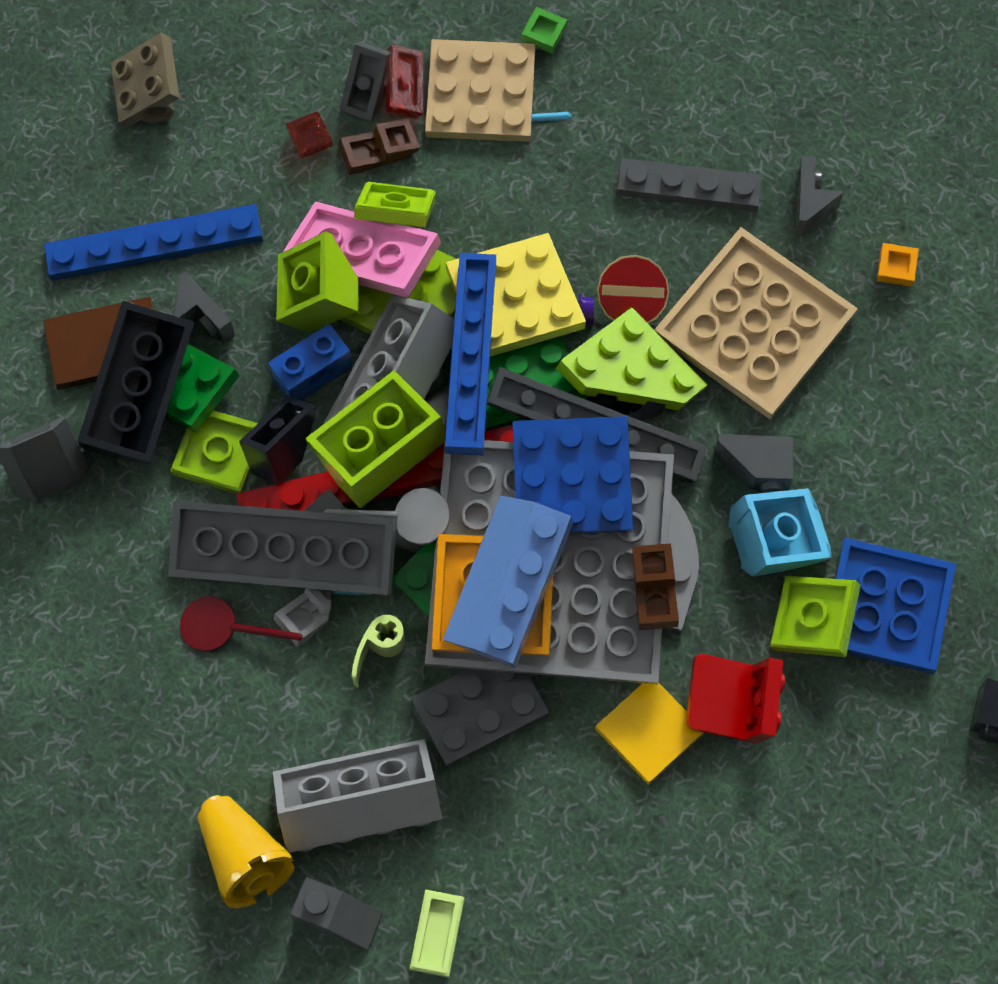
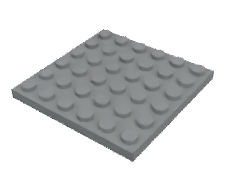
M484 440L483 456L445 454L444 448L440 495L445 498L450 509V521L444 534L484 536L500 495L516 498L513 442ZM629 451L633 532L568 536L553 577L550 657L521 656L515 669L475 653L433 652L431 650L437 539L425 666L658 685L662 628L639 630L632 546L668 544L674 455Z

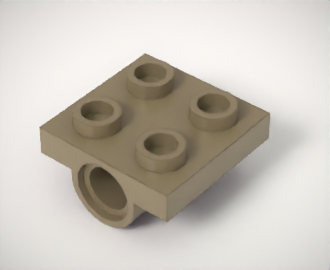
M159 33L111 62L118 121L126 127H130L141 120L147 123L169 120L174 115L173 102L180 98L171 37Z

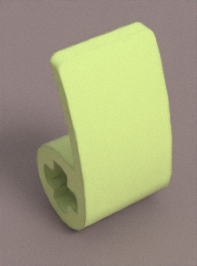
M392 615L377 617L363 635L352 667V680L357 688L359 686L362 665L369 649L383 657L396 656L403 650L405 645L404 628L397 617ZM391 631L394 632V640L386 638L384 641H381V632L384 634H389Z

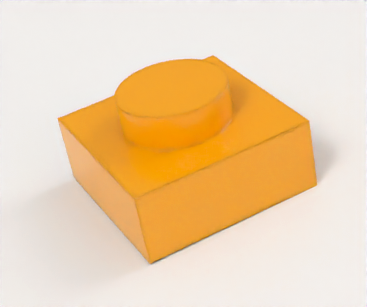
M883 243L880 250L876 281L912 287L915 281L919 249Z

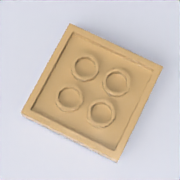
M432 39L425 136L431 138L530 142L535 44Z

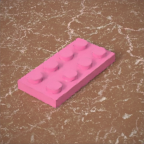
M315 202L284 251L325 231L329 232L356 273L359 285L408 298L440 246L441 241L438 233L407 225L354 219L353 211Z

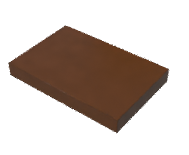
M150 296L127 301L154 310ZM121 303L43 320L54 381L58 390L97 381Z

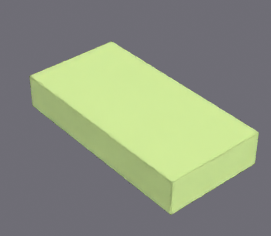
M425 890L410 971L449 978L464 897Z

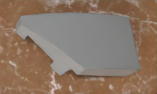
M305 588L303 594L274 614L273 620L283 631L296 632L303 635V639L300 641L292 640L297 647L328 623L332 590Z

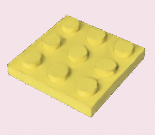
M549 233L477 253L496 254L490 357L585 329L586 320ZM459 258L446 262V271L455 294H457Z

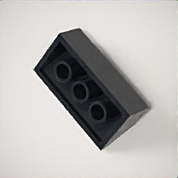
M122 300L77 441L80 448L115 459L151 464L195 322Z

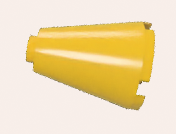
M212 796L201 805L197 819L221 897L228 907L238 909L257 903L254 898L255 895L266 889L268 896H270L288 881L295 868L291 862L294 861L291 854L231 797Z

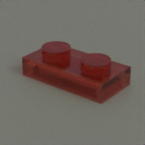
M392 44L386 50L392 52L386 75V112L418 120L423 115L424 52Z

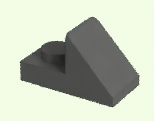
M360 41L355 44L340 104V111L373 121L391 83V79L386 78L392 52Z
M802 156L797 174L795 236H803L838 209L843 196L842 191L821 190L822 171H816V157Z
M186 270L181 273L174 316L195 323L198 321L208 336L213 337L216 334L225 343L235 335L231 320Z

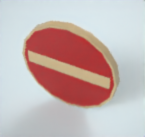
M639 255L622 256L608 264L600 275L597 286L599 305L605 315L613 321L632 307L647 323H650L657 319L666 307L669 297L668 279L661 267L650 258Z

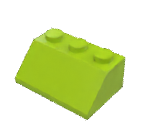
M393 370L305 439L337 485L359 508H362L445 442L446 431L441 416Z

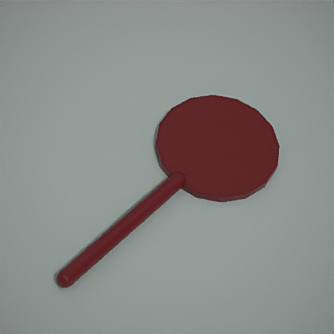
M215 596L201 597L194 600L184 610L180 619V632L183 640L191 648L202 652L214 651L224 646L231 639L234 631L298 641L303 639L301 633L235 624V615L232 608L223 599Z

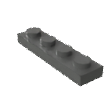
M621 158L617 195L758 212L762 175Z

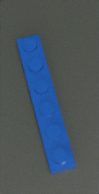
M252 204L44 243L48 273L52 281L263 241L257 205Z
M460 253L445 454L484 455L496 254Z

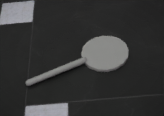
M427 488L414 489L405 494L397 503L395 511L326 509L324 511L325 513L397 518L396 529L399 534L408 542L418 545L429 544L437 540L438 534H444L450 521V509L445 498L435 490Z

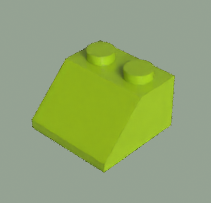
M325 231L278 254L276 321L311 333L329 323H334L358 312V277L331 233Z

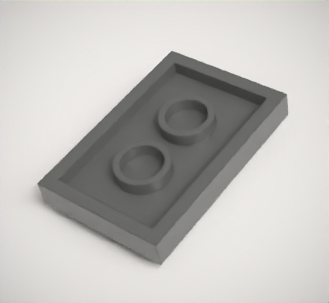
M467 669L411 697V702L446 768L549 716V711L529 674Z

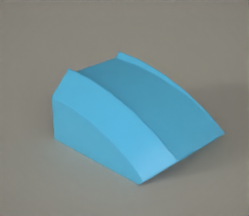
M808 488L744 495L731 506L728 527L731 528L741 560V569L752 577L792 570L832 559L830 543L818 506Z

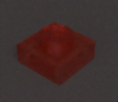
M318 111L286 123L287 132L300 159L333 146L331 136Z

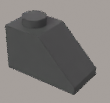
M718 434L715 454L751 490H761V493L790 490L793 481V437Z
M308 877L305 878L290 913L294 922L367 951L383 912L339 889Z

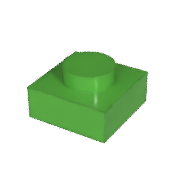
M536 7L521 34V41L535 44L536 48L553 54L567 28V19Z

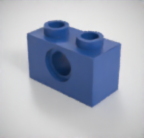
M330 323L268 362L272 380L285 397L288 395L301 401L353 368L350 350Z

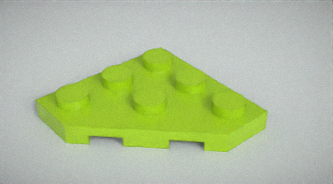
M632 307L564 357L556 367L581 395L596 397L598 393L616 396V400L643 405L647 401L665 404V408L673 410L682 409L707 386L696 372Z

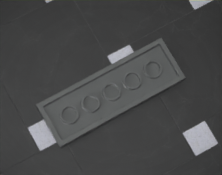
M174 501L168 576L391 595L397 518Z

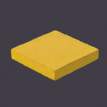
M659 682L658 685L642 683L595 726V730L648 785L704 734L703 732L690 730L686 726L687 711Z

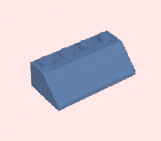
M500 495L443 641L516 669L573 526L572 516L536 502Z

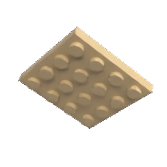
M740 227L654 330L676 353L771 420L853 319L858 308Z

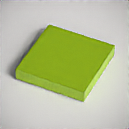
M367 182L355 205L354 219L426 228L435 204L436 191Z
M213 410L197 433L186 428L170 470L171 474L231 493H242L251 471L239 441L258 423Z
M785 576L770 647L774 651L846 657L861 585L856 580Z

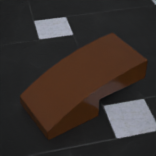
M409 118L376 124L373 132L342 137L338 144L349 175L401 160L418 152L420 149Z
M671 543L632 546L639 630L678 627L679 618Z

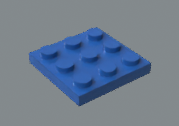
M628 416L513 421L515 496L517 499L536 502L572 516L573 526L569 535L633 532Z
M844 537L835 579L856 580L861 585L847 654L934 674L939 659L956 563Z

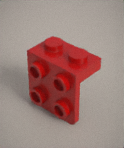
M707 654L695 656L692 662L686 726L693 731L753 744L776 737L782 719L781 712L778 711L779 699L785 687V675L782 673L783 660L769 657L751 665Z

